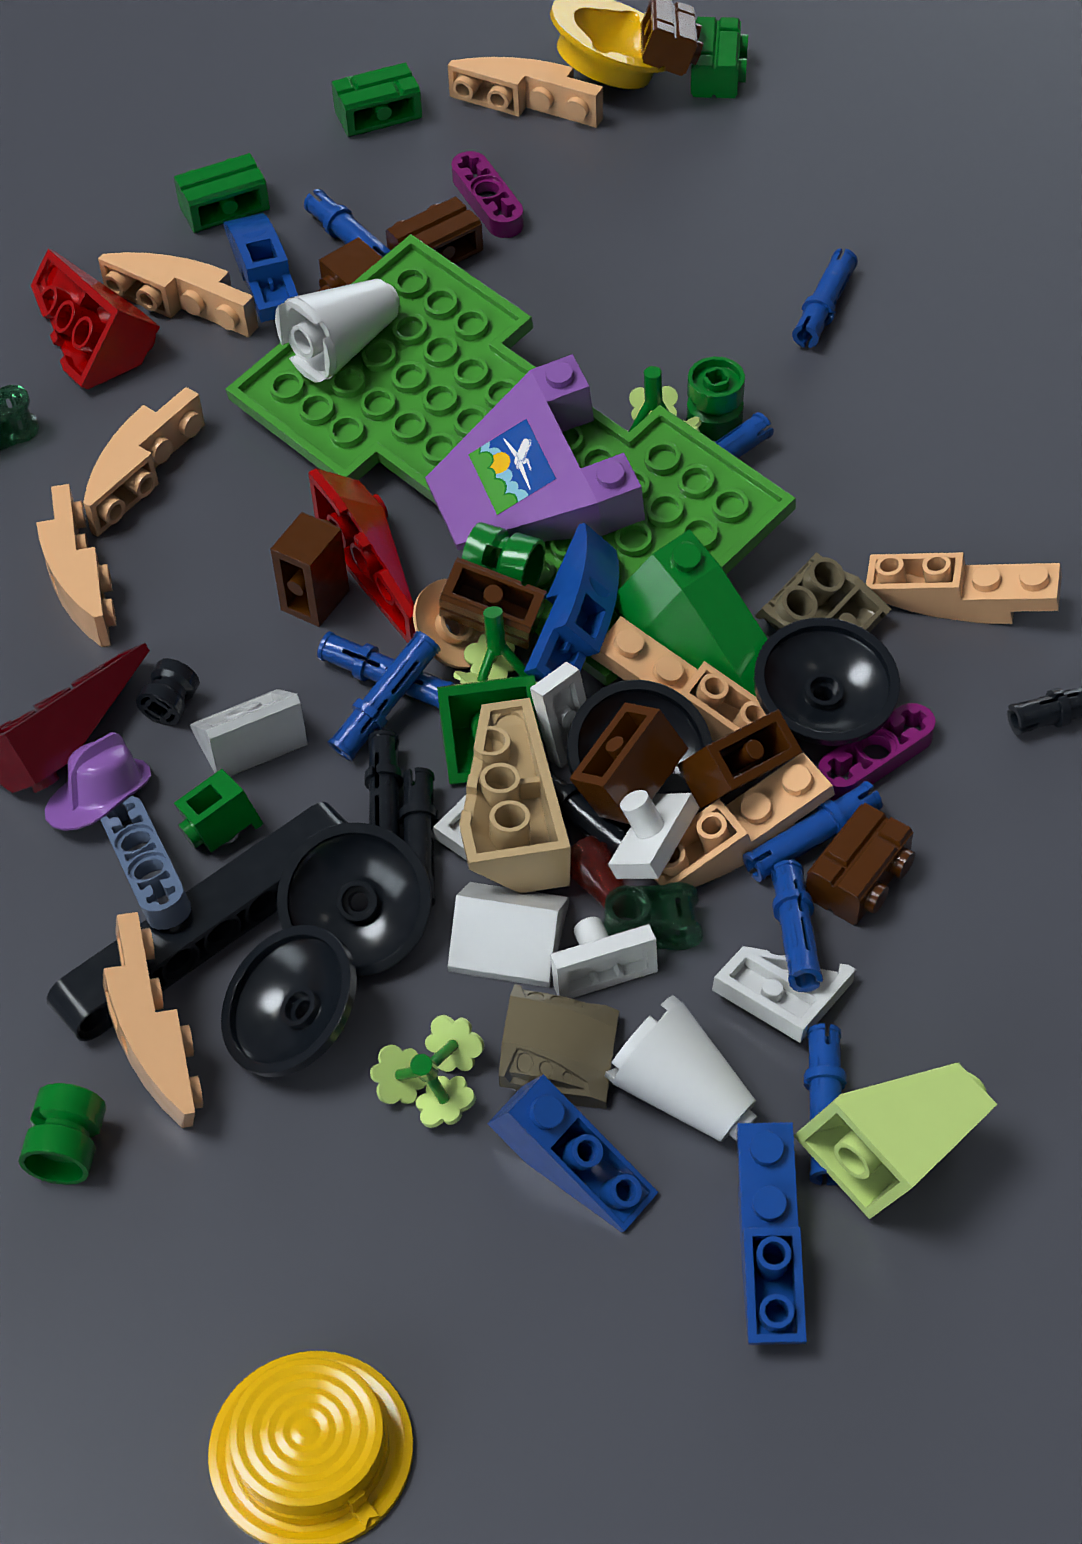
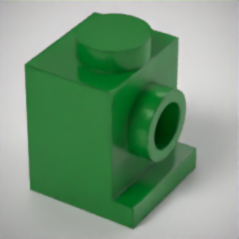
M223 769L217 771L174 802V805L184 821L178 824V827L195 849L204 844L213 852L222 844L232 840L237 833L251 824L257 829L264 824L244 790Z

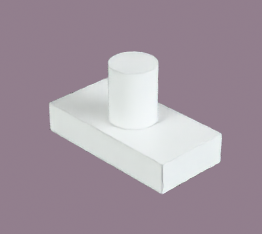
M636 790L622 799L620 808L631 827L608 863L616 879H659L700 808L692 793L656 794L651 800L645 790Z
M588 917L578 922L574 928V935L579 943L578 946L550 954L554 989L558 996L575 998L658 972L656 938L649 924L609 936L600 918Z

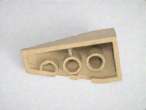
M530 698L481 705L471 772L468 775L466 786V799L459 823L469 870L518 893L570 886L571 847Z

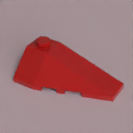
M51 249L47 250L31 283V288L42 316L50 319L54 329L50 334L51 340L54 345L61 347L64 356L60 360L63 370L80 387L90 389L140 366L147 352L154 346L156 334L160 326L140 309Z
M317 468L309 471L315 518L328 520L336 527L341 528L347 571L405 641L409 643L416 632L413 623L414 604L388 525V511L383 500L378 494L372 495L359 480Z

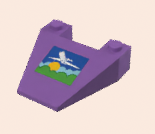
M573 354L531 369L425 477L457 550L464 549L471 530L479 522L505 528L509 533V537L519 532L542 539L545 542L572 539L578 525L584 522L597 534L603 536L645 520L642 486L626 455L621 453L580 468L562 433L594 421L590 387Z

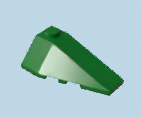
M689 529L654 552L618 590L614 611L619 617L621 616L695 668L698 669L705 661L756 696L753 683L755 664L758 654L768 638L719 563Z

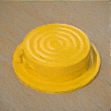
M555 0L553 2L550 17L555 28L560 33L557 41V50L561 57L581 74L609 86L623 89H639L649 84L653 73L665 71V66L659 69L643 63L640 24L644 13L615 0Z
M306 1351L294 1353L270 1361L256 1369L241 1381L225 1400L215 1419L209 1440L208 1465L210 1478L216 1496L229 1518L246 1534L261 1543L347 1544L374 1528L386 1517L398 1501L411 1471L413 1434L409 1415L401 1397L392 1384L373 1367L361 1360L336 1352Z

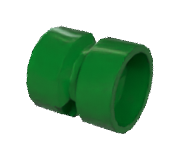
M713 356L697 361L689 369L686 421L693 417H699L702 421L699 426L700 433L712 441L719 440L743 422L745 373L736 361L726 357Z
M479 522L473 527L467 538L462 559L519 580L523 586L529 584L536 587L545 561V542L542 539L519 532L509 537V533L505 528Z
M54 1083L41 1087L37 1093L30 1118L32 1127L28 1129L19 1156L18 1162L20 1167L29 1175L53 1184L71 1185L85 1181L89 1175L96 1150L91 1137L100 1134L107 1108L105 1101L89 1089L73 1084Z

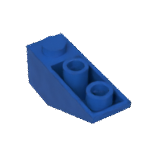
M544 1074L523 1085L487 1123L526 1164L621 1233L631 1225L658 1193Z

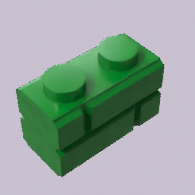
M698 16L696 23L702 25L698 40L703 42V47L697 64L691 65V94L693 97L711 98L712 95H715L716 98H735L738 91V82L746 83L748 34H741V21L739 18L721 17L720 20H717L716 17Z
M406 62L334 80L331 83L335 113L340 123H342L347 137L423 117L420 88Z
M251 153L229 158L219 163L174 176L178 203L193 233L209 229L212 226L222 225L225 221L270 210L266 180L259 167H257Z

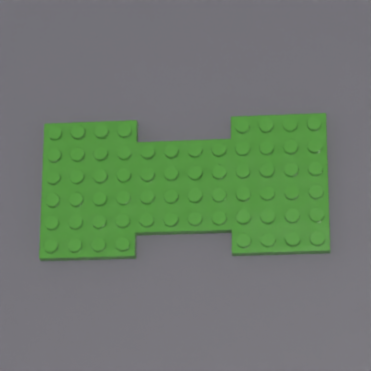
M410 234L351 283L381 279L385 283L392 285L400 300L398 315L333 377L316 383L304 377L289 359L295 356L289 342L284 345L279 343L225 388L231 402L319 469L359 480L380 462L435 503L425 477L531 369L536 368L510 350L512 346L533 329V322L530 315ZM661 405L655 408L630 432L594 407H592L594 421L562 432L580 468L624 453L642 486L645 520L601 536L617 550L619 560L618 590L654 552L689 529L719 563L725 574H727L796 509L795 497ZM572 539L545 541V561L536 587L547 591V594ZM547 599L545 600V609L535 631L539 636L553 606ZM615 611L613 612L608 631L619 619V615ZM591 656L586 657L582 668L605 686L610 685L618 677L591 658Z

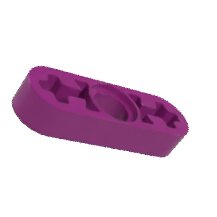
M466 151L456 155L451 163L453 183L488 231L499 238H510L518 235L524 227L523 207L487 158L475 151ZM487 191L497 193L491 197H481L478 195L481 192Z
M917 703L903 704L894 710L887 723L873 735L855 743L840 745L820 760L818 769L833 785L835 795L830 800L835 801L858 787L864 781H868L873 785L929 747L933 740L936 723L932 711ZM905 724H906L908 727H910L909 729H907L906 731L903 732V728H904V725H905ZM920 726V727H921V731L917 730V729L914 728V727ZM869 745H880L886 748L890 754L883 759H873L865 755L863 749ZM849 772L848 780L841 777ZM831 773H834L839 777L832 779Z

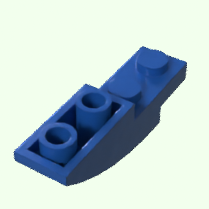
M264 213L223 222L243 281L246 280L250 294L254 297L255 308L260 322L275 320L278 305L284 303L290 297L298 296V293L290 275L287 256L271 221Z
M585 522L578 525L546 597L553 606L524 670L527 675H535L536 682L542 680L565 662L570 663L581 671L586 657L600 652L611 622L619 584L617 550Z
M793 1122L737 1123L738 1205L748 1345L806 1344L801 1227L798 1225Z

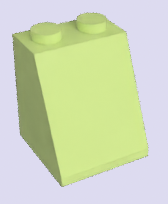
M958 1062L840 1094L802 1127L794 1137L819 1165L827 1170L829 1176L860 1210L871 1219L912 1189L998 1104L988 1095L981 1080L967 1072Z

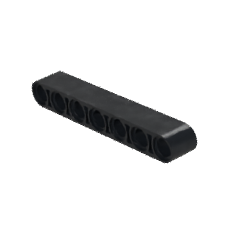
M316 803L188 890L186 894L191 904V911L182 923L176 927L160 930L152 928L146 920L140 923L141 929H151L155 959L146 960L149 978H159L161 989L164 991L278 911V885L284 867L295 850L315 833L330 826L348 822L329 803ZM117 940L59 979L47 995V1004L79 1041L92 1040L114 1026L103 988L104 968L121 966Z

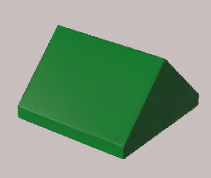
M535 675L437 687L441 733L449 784L465 783L468 780V775L471 772L474 743L482 704L530 698L542 740L530 688L536 684Z

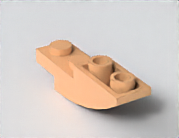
M515 57L466 58L451 60L448 64L449 93L452 98L518 117L525 108H529L595 128L603 119V87L574 79L573 67L553 62Z
M153 253L102 254L98 258L103 284L122 298L141 305L149 311H155L172 318L180 309H183L192 315L200 316L220 325L224 329L235 331L246 337H250L258 328L254 297L231 287L229 271L187 258Z
M185 387L157 412L142 405L113 435L92 470L83 501L90 531L93 535L100 536L111 525L117 523L137 502L147 497L159 484L155 468L167 461L173 452L188 439L194 437L205 426L198 393Z
M69 484L51 486L54 519L36 522L53 588L62 606L76 625L99 646H111L109 627L117 626L113 600L112 598L105 599L104 593L113 591L108 564L99 565L95 547L89 548L86 534H79V528L87 527L82 500L73 501Z
M963 552L871 554L866 585L886 604L907 611L937 618L975 623L1013 624L1014 612L1059 611L1062 572L1060 563L965 565Z
M621 616L607 632L600 652L591 656V658L625 681H652L668 686L682 694L697 708L704 718L713 741H717L766 715L756 696L704 661L698 669Z
M804 752L726 806L718 799L696 814L659 879L654 880L666 895H671L708 883L744 865V853L752 851L795 825V822L835 795L833 785Z
M138 912L119 914L116 917V938L121 966L104 968L103 988L109 1014L120 1044L144 1087L160 1107L181 1128L191 1127L194 1122L195 1109L203 1108V1098L199 1077H189L186 1057L194 1056L189 1024L180 1026L177 1009L155 1012V1010L163 1009V996L159 978L150 979L146 960L155 959L151 929H141Z

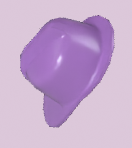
M111 732L95 742L79 747L71 754L68 760V782L59 788L47 803L45 808L46 821L53 828L63 831L78 830L96 823L126 798L136 793L148 783L151 777L150 766L143 760L133 758L123 738L116 732Z

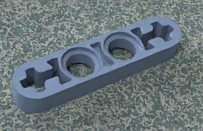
M129 796L100 820L147 923L152 928L158 930L176 927L189 916L191 911L190 901L142 801L138 797ZM130 819L132 824L123 828L122 822ZM147 843L140 849L129 851L138 844ZM162 870L159 874L152 878L141 880L145 875L151 872ZM167 895L169 902L160 905L157 898Z

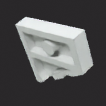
M743 946L714 977L712 991L801 1043L807 1036L808 1028L817 1024L853 983L856 969L846 964H840L838 972L820 969L823 981L820 982L819 988L806 993L797 992L789 985L785 955H775L768 950Z

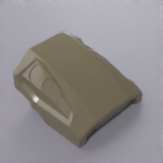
M816 552L783 588L761 608L755 617L765 619L777 631L788 624L803 619L833 618L850 622L870 632L892 609L858 576L844 571L838 562L828 557H822Z
M515 984L510 994L502 1038L499 1086L518 1091L523 1085L544 1074L573 1105L606 1109L609 1079L604 1075L606 1071L611 1070L620 1011L607 1005L585 1003L564 996L524 990L521 985Z

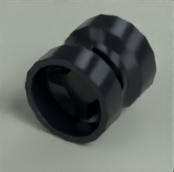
M163 658L154 667L150 675L152 682L143 686L136 699V704L139 710L152 721L163 725H175L179 722L186 709L184 701L193 697L200 681L195 671L188 665L171 658Z

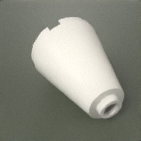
M372 279L290 297L276 308L275 324L278 337L282 345L289 342L295 356L289 358L294 367L315 383L333 377L397 317L400 300L394 287L381 279Z
M672 995L661 1004L667 1010L661 1019L657 1022L652 1016H649L628 1039L611 1062L617 1068L606 1071L604 1076L613 1085L720 1142L728 1135L737 1141V1123H753L757 1118V1115L750 1110L756 1100L684 1003Z

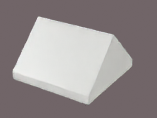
M280 689L190 724L192 732L214 773L223 769L229 776L308 745L299 697L297 693Z
M469 882L456 895L448 972L549 988L552 978L550 954L558 952L569 906V897L539 892L518 893L507 887Z

